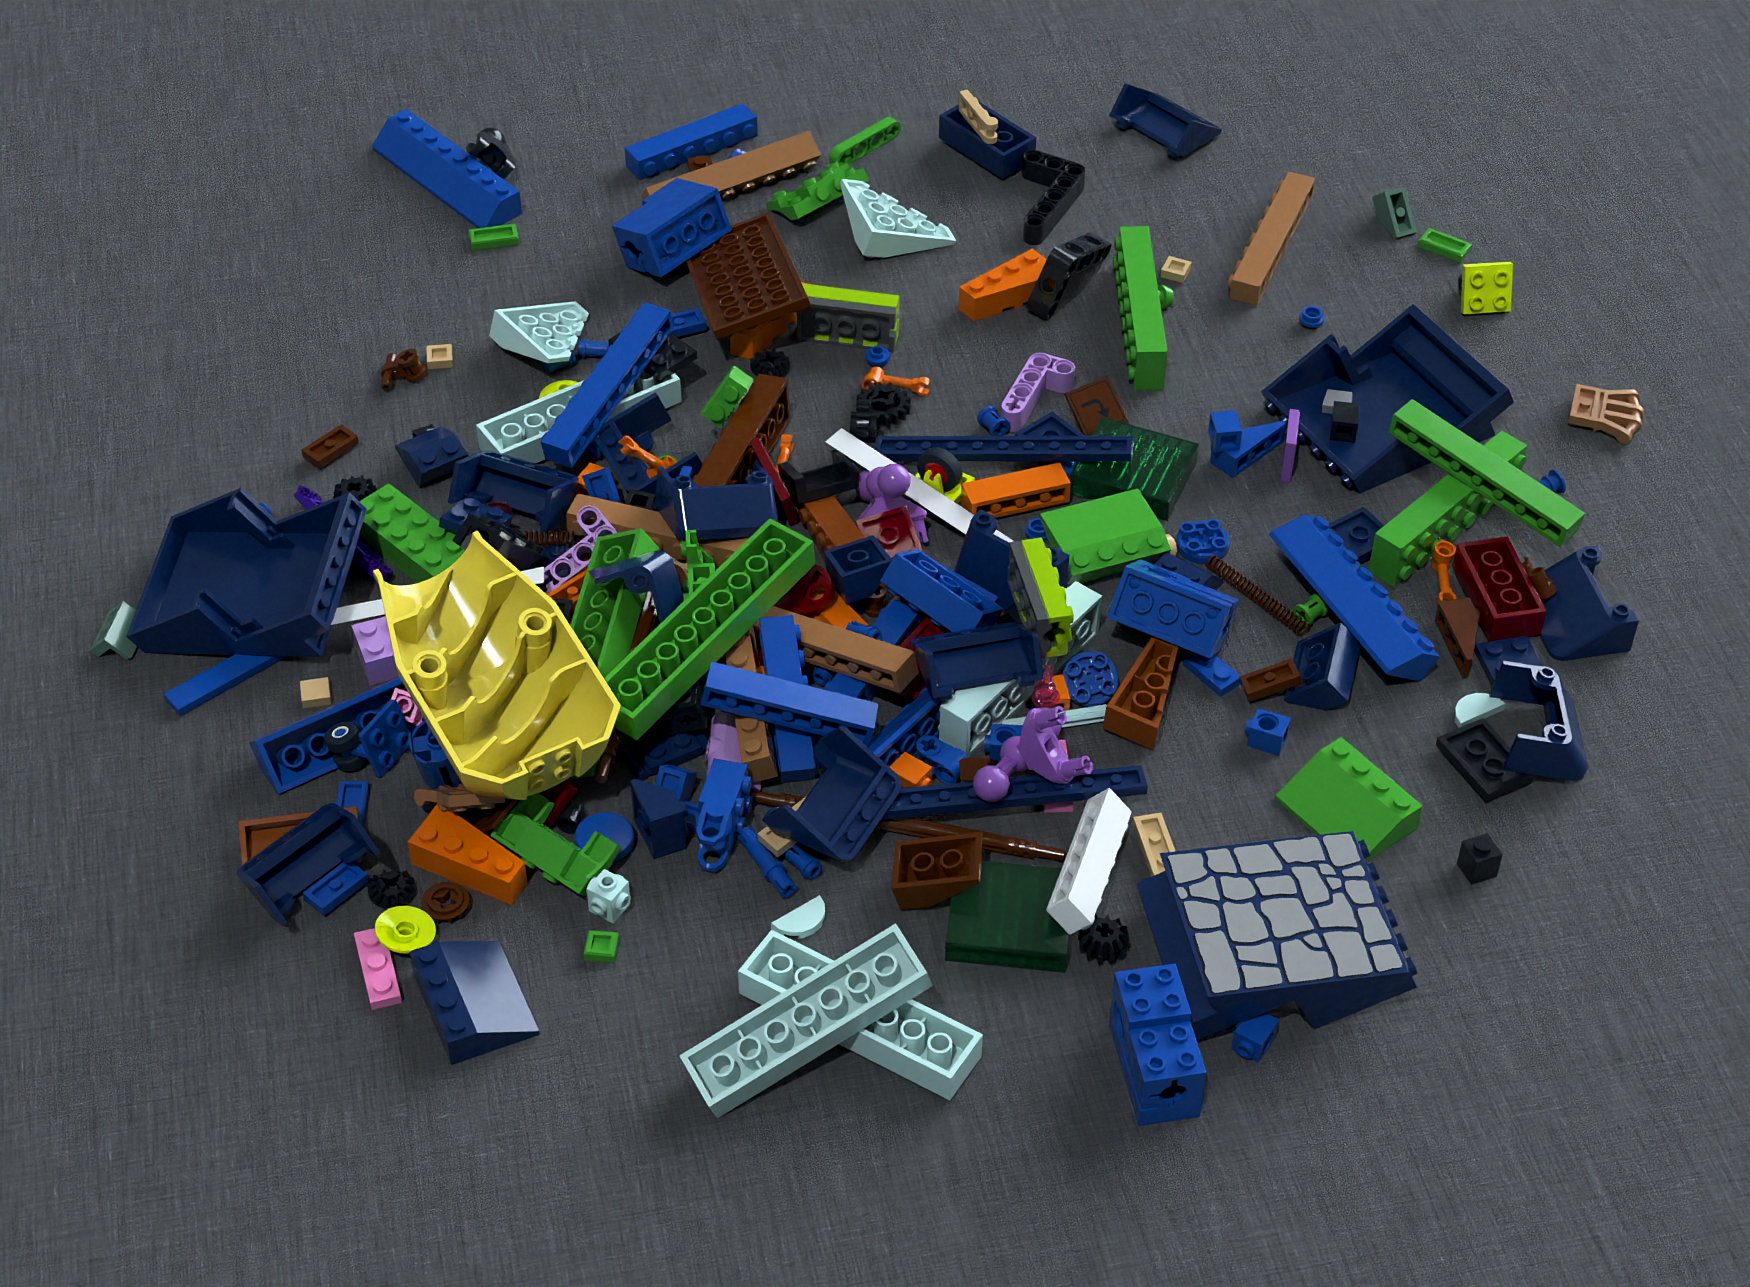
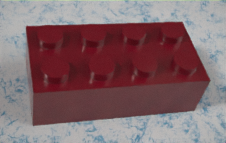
M1508 536L1458 543L1452 567L1466 596L1470 597L1474 607H1477L1480 612V624L1488 640L1495 641L1541 634L1546 609Z

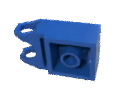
M713 759L698 800L699 820L696 834L700 843L698 863L701 870L717 872L723 868L731 855L738 834L741 835L740 832L745 827L744 816L745 813H750L753 803V796H749L752 777L748 776V764ZM707 852L720 855V860L716 863H707L704 861Z

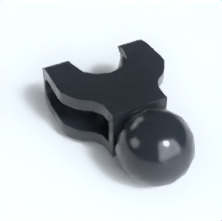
M494 127L485 128L477 134L476 143H469L466 146L467 153L475 159L479 158L484 161L492 172L503 180L516 166V160L505 145L504 135Z

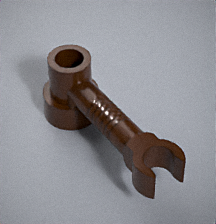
M1523 557L1525 561L1522 565L1539 598L1543 600L1554 595L1557 591L1553 581L1548 579L1543 567L1533 568L1529 558Z

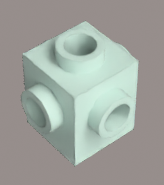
M604 869L597 878L591 879L587 886L589 911L611 923H614L631 904L629 881L619 874H613Z

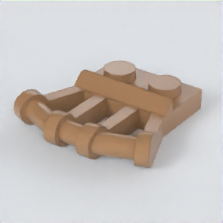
M1576 384L1568 423L1593 428L1592 432L1598 430L1605 431L1615 436L1619 443L1628 444L1632 440L1635 431L1641 429V418L1644 415V409L1640 406L1638 392L1634 389L1605 390Z
M459 784L458 787L441 785L438 789L421 788L417 789L414 793V800L418 806L436 802L441 811H466L468 808L492 809L495 808L496 803H505V798L478 795L470 792L463 784Z

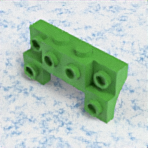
M836 161L825 166L826 170L820 172L818 178L811 177L801 182L803 186L790 192H785V189L772 194L773 199L765 204L769 211L781 212L790 220H795L842 196L841 179L863 181L865 183L869 179L864 168L854 170V167H849L848 162L838 164Z
M685 530L686 541H681V558L687 557L688 579L683 580L684 601L715 572L714 558L701 548L697 540L696 530Z
M539 793L527 796V800H520L513 810L499 822L490 836L521 856L520 859L525 862L526 866L535 869L537 866L542 869L543 873L541 875L555 884L560 881L578 894L587 896L586 889L591 879L597 878L604 869L609 870L622 847L600 832L594 831L589 841L581 849L544 825L555 803Z

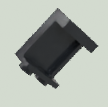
M837 449L831 450L833 461L831 465L799 473L788 462L777 464L779 475L788 493L798 504L857 489L856 479L859 478L857 466Z

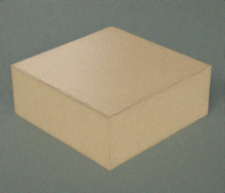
M1169 256L1161 269V277L1184 283L1191 270L1192 262Z
M452 344L427 346L428 369L453 368Z
M328 677L300 681L303 709L331 705Z

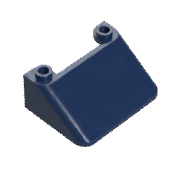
M1127 83L1124 84L1109 114L1110 117L1116 120L1115 124L1126 130L1128 126L1134 127L1167 146L1168 150L1166 153L1177 159L1180 156L1185 157L1222 132L1220 127L1166 97Z
M1598 545L1583 547L1544 570L1548 579L1553 581L1557 591L1551 597L1541 600L1546 609V615L1539 636L1548 654L1556 660L1568 661L1631 650L1639 620L1626 604L1618 603L1614 607L1608 606L1593 578L1595 566L1600 564L1602 559V552Z
M1017 622L966 629L911 640L912 649L915 652V657L928 693L932 698H936V701L952 699L953 690L1012 679L1018 681V686L1025 687L1034 685L1035 680L1043 679L1038 634Z
M841 725L821 737L813 750L814 762L825 771L797 811L788 804H784L781 807L770 809L762 821L773 831L834 859L846 862L857 855L899 794L901 781L889 766L845 726Z

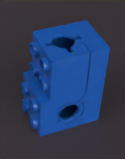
M679 178L674 179L642 200L643 205L612 225L626 266L641 272L647 271L649 274L658 277L664 276L732 230L717 188Z
M1140 559L1125 566L1107 618L1210 658L1221 651L1240 600L1193 582L1188 577Z
M1176 963L1114 973L1109 1027L1138 1126L1200 1117L1207 1072L1191 1025V1010Z

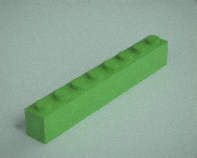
M1411 399L1393 415L1388 431L1389 434L1557 546L1561 547L1578 532L1585 515L1583 511L1415 400Z

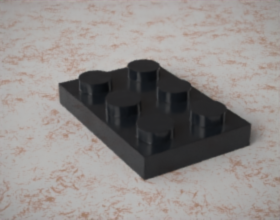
M620 333L608 339L609 346L613 345ZM670 333L643 371L661 382L696 360L697 350Z
M1484 718L1437 737L1436 746L1486 802L1533 782L1534 775L1503 770V765L1511 748Z

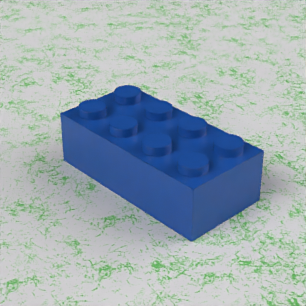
M919 549L896 553L880 580L888 586L887 590L890 593L902 596L909 601L910 607L917 611L925 612L930 616V620L940 627L945 626L952 632L995 625L1004 608Z

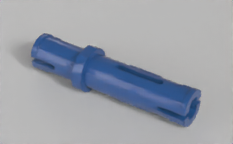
M752 827L743 828L740 832L741 835H738L737 839L762 869L763 877L767 882H771L775 886L781 897L787 898L794 893L793 890H796L797 885L785 872L786 868L783 863L777 861L770 850L758 841V836Z

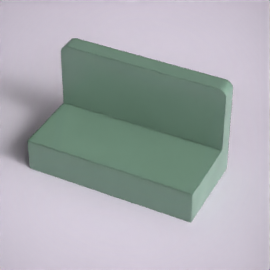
M123 601L109 611L90 652L99 657L107 650L112 649L126 660H129L137 646L126 635L136 610Z

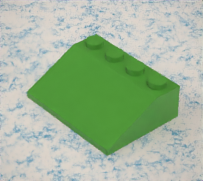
M1138 488L1040 513L1039 515L1050 547L1070 555L1067 587L1071 586L1075 581L1081 584L1122 573L1126 565L1140 559L1155 564L1166 552L1170 553L1171 551L1161 523Z
M1342 737L1322 748L1275 795V799L1316 835L1353 831L1358 841L1364 839L1371 855L1366 858L1367 862L1418 829L1423 808L1417 800Z

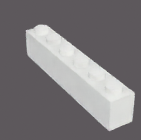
M1110 788L1087 800L1046 909L1069 935L1080 929L1086 930L1094 923V916L1102 901L1101 896L1105 886L1108 884V877L1111 868L1115 864L1117 851L1122 845V837L1128 828L1127 823L1132 811Z

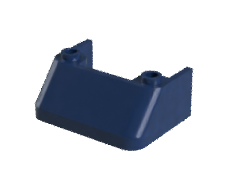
M656 392L605 422L594 437L595 442L627 493H629L630 489L656 494L657 475L650 479L646 473L648 469L646 464L635 456H626L621 453L620 449L624 446L618 442L624 436H629L645 451L649 452L652 449L654 439L650 433L672 420ZM693 452L665 470L671 478H676L679 476L683 466L692 467L694 477L701 470L702 462L696 452Z
M482 451L455 462L448 503L454 504L466 497L477 499L482 504L495 502L534 514L535 520L541 526L540 531L546 532L561 524L576 492L579 478L566 472L499 452Z
M759 461L753 462L752 474L746 477L745 484L698 487L696 482L690 477L680 475L676 478H671L664 467H658L654 505L674 535L679 539L686 540L685 530H696L697 540L751 537L768 519L771 518L778 522L773 480Z
M653 551L589 571V575L595 584L623 576L625 586L632 593L642 594L651 591L660 624L684 601L674 561L665 551Z
M1502 661L1489 696L1543 705L1547 720V726H1545L1542 732V737L1517 733L1503 765V770L1571 781L1582 780L1588 769V762L1575 705L1559 676L1550 667Z
M329 803L243 864L238 869L237 875L267 913L283 926L287 923L284 917L294 910L293 905L296 902L294 896L341 861L356 864L367 856V851L374 856L379 855L381 852L354 814L335 803Z

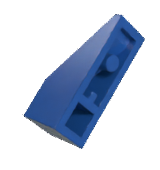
M1279 421L1242 429L1240 450L1214 452L1211 445L1210 463L1234 478L1283 443L1286 423Z

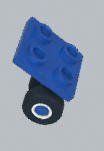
M391 699L360 733L354 723L341 722L329 728L324 739L328 749L334 752L333 760L340 771H356L363 767L369 759L375 776L383 777L409 748L408 739L410 731L398 702Z

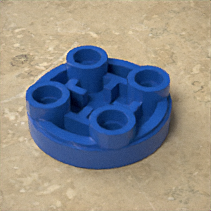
M1209 519L1207 521L1183 522L1180 525L1176 538L1177 551L1188 561L1206 564L1208 558L1213 554H1216V557H1219L1221 560L1227 555L1229 550V536L1221 528L1220 521Z
M1086 651L1075 655L1068 661L1062 673L1070 700L1082 707L1103 705L1113 696L1117 689L1118 673L1116 667L1107 655L1102 652Z
M602 812L593 814L585 818L578 825L575 832L576 846L581 849L589 841L594 831L600 832L620 845L622 848L613 862L622 859L634 849L633 827L626 818L616 813Z

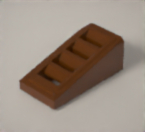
M985 757L960 759V780L973 781L979 769L986 765L996 766L999 761Z

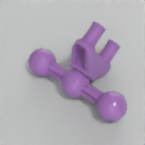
M889 464L884 467L874 468L871 471H862L859 474V478L856 479L857 489L855 491L862 500L870 502V504L858 519L907 506L920 543L928 542L929 539L924 523L927 511L901 497L908 491L911 484V477L908 471L899 464Z
M1061 706L1052 709H1031L1024 720L1021 736H1013L1004 741L999 754L1000 762L996 766L986 765L975 774L972 783L975 794L984 801L996 802L1005 797L1010 785L1008 777L1013 772H1023L1027 769L1034 770L1057 784H1067L1075 776L1090 774L1093 770L1092 762H1088L1090 758L1085 755L1068 760L1057 739L1062 725L1067 721L1065 712L1057 713L1063 712L1064 709Z

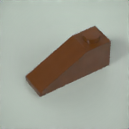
M1470 597L1438 602L1435 623L1462 678H1468L1473 658L1477 626L1480 623V612L1477 607H1474Z

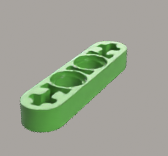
M886 117L836 145L829 154L830 163L837 161L838 164L847 162L851 164L894 140L901 131L900 122L892 117Z

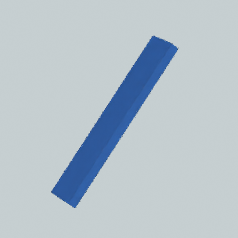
M235 654L164 693V699L181 716L287 656Z

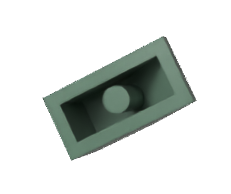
M1405 187L1372 196L1378 220L1394 238L1417 232Z

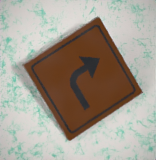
M1108 376L1064 394L1084 436H1096L1129 422Z
M505 798V803H496L495 808L484 809L472 825L483 833L491 829L494 830L518 800Z

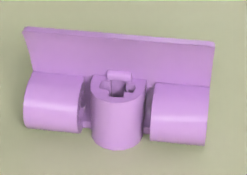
M721 712L712 718L711 734L705 752V761L708 762L707 776L714 758L742 763L734 714ZM761 781L752 783L751 788L760 791Z

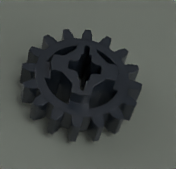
M878 382V386L875 387L869 384L868 390L862 388L861 394H857L856 411L859 399H870L871 412L877 413V427L880 423H884L885 427H888L891 422L898 425V419L905 421L906 415L910 414L911 398L907 396V390L901 391L900 385L894 388L890 382L887 386H883L881 382Z
M859 399L857 411H851L850 434L869 446L870 443H876L877 413L871 412L870 399Z

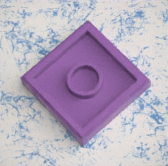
M1290 409L1280 479L1282 482H1289L1292 477L1300 417L1299 410Z

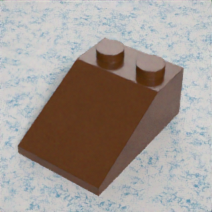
M982 832L896 841L891 889L900 910L931 907L979 884L983 846Z

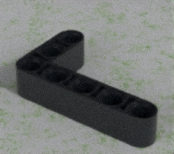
M1028 150L1023 153L1022 177L1028 181L1049 187L1024 218L1023 241L1029 245H1039L1047 238L1083 192L1085 167L1079 163L1038 150Z

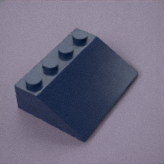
M499 941L436 942L409 951L413 975L451 1065L540 1035L537 1024Z

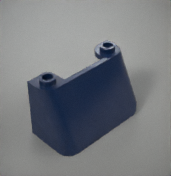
M979 510L970 521L954 572L998 596L997 604L1004 608L1003 611H1005L1014 603L1007 583L1008 566H1010L1008 558L1009 542L993 534L997 529L996 518L983 510ZM1049 547L1052 554V566L1058 569L1060 587L1067 588L1070 555L1059 549Z

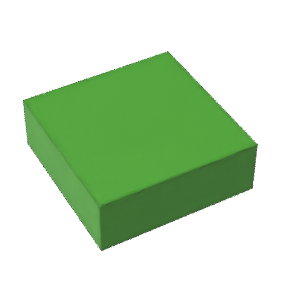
M589 930L584 950V960L614 963L619 933Z

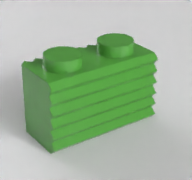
M732 366L700 414L717 427H723L724 423H726L753 383V378L736 366Z

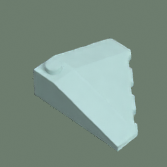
M841 179L840 185L854 239L863 256L886 258L955 245L956 239L947 226L941 223L935 226V224L926 220V215L913 208L909 211L906 210L904 207L897 205L898 200L885 193H882L881 196L869 189L870 185L863 181Z
M576 301L498 309L494 311L489 336L498 346L546 363L569 361L571 357L570 351L574 350L578 340L577 336H580L584 327L583 322L587 321L589 313Z

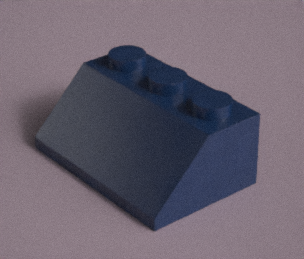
M1341 622L1297 642L1293 662L1301 676L1302 684L1286 689L1284 700L1287 703L1327 711L1348 702L1361 644Z

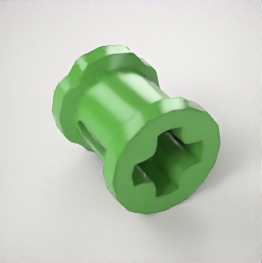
M1312 594L1307 602L1294 606L1292 612H1294V615H1298V618L1301 617L1302 621L1305 620V627H1307V624L1311 625L1317 617L1325 616L1329 612V607L1319 594Z

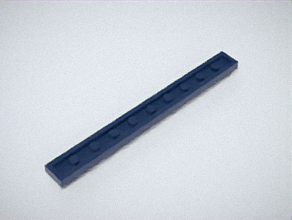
M877 436L875 450L891 461H918L919 457L927 449L938 447L950 452L958 461L1121 462L1132 461L1134 440L1133 436Z
M1142 765L1092 770L1090 774L1073 777L1067 784L1054 783L1042 775L1008 778L1010 782L1005 797L996 802H987L979 798L974 792L973 781L901 788L881 820L1088 800L1108 788L1118 797L1147 794L1148 785Z

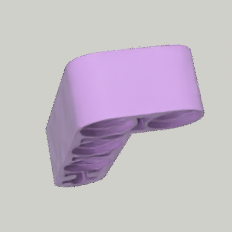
M1035 353L1030 356L1001 405V418H1005L1010 422V428L1007 432H1017L1023 428L1045 389L1059 393H1067L1073 389L1074 363L1045 353Z
M591 505L584 506L577 513V522L585 538L544 568V583L535 585L539 588L542 587L544 590L547 589L546 594L588 568L590 559L581 561L579 557L584 553L592 555L597 537L617 533L615 528L596 507ZM587 518L597 519L592 525L584 524ZM567 569L571 571L567 577L561 578L557 576L561 570Z

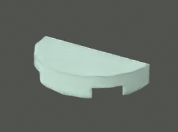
M1485 693L1466 695L1458 701L1455 707L1454 722L1460 728L1479 719H1485L1503 711L1506 703L1499 698L1490 697L1489 694Z
M817 896L772 922L771 930L783 936L785 934L798 936V938L813 935L822 927L825 917V903L821 896Z

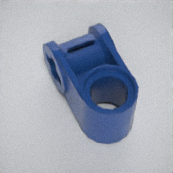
M931 735L922 736L916 742V750L918 752L916 758L921 761L924 759V763L932 766V777L938 779L943 784L956 783L959 780V760L969 758L964 751L954 748Z

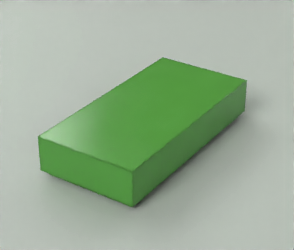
M516 224L469 230L472 251L519 245Z
M1428 228L1418 241L1419 248L1459 263L1465 259L1472 247L1471 243Z

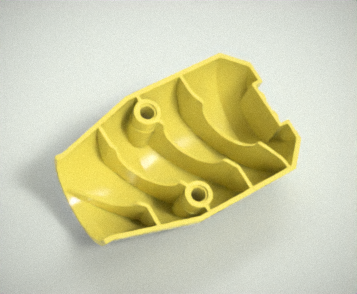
M478 530L472 533L467 549L455 563L440 574L423 582L404 586L392 585L383 580L379 569L373 570L374 578L380 588L397 673L461 782L470 792L489 797L527 800V796L554 787L573 775L577 777L582 776L597 762L608 744L620 711V703L555 601L488 544Z

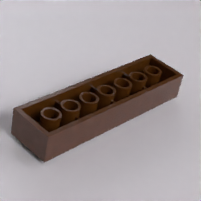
M758 374L746 396L740 401L738 409L735 413H732L729 424L726 428H723L718 442L713 444L710 455L704 459L701 470L698 474L694 475L693 481L696 482L698 487L745 484L746 477L752 474L753 462H757L750 440L757 437L760 438L770 456L791 420L788 378Z

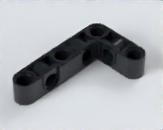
M1089 232L1056 246L1050 252L1028 299L1026 309L1049 320L1054 314L1071 276L1103 262L1110 252L1112 244ZM1049 278L1055 282V289L1050 287Z

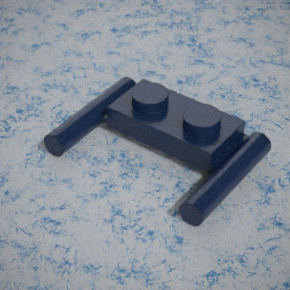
M702 729L674 734L638 749V754L635 755L622 737L618 751L637 779L644 781L649 775L652 776L658 773L660 765H678L702 755V753L706 752L709 738Z

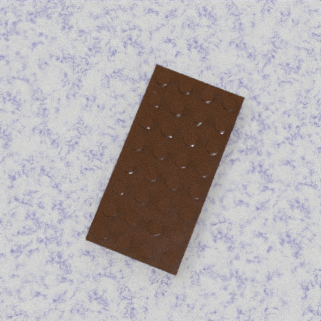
M769 212L732 225L730 232L686 260L716 340L731 337L739 331L753 329L761 323L778 320L783 315L792 312L797 313L811 306Z

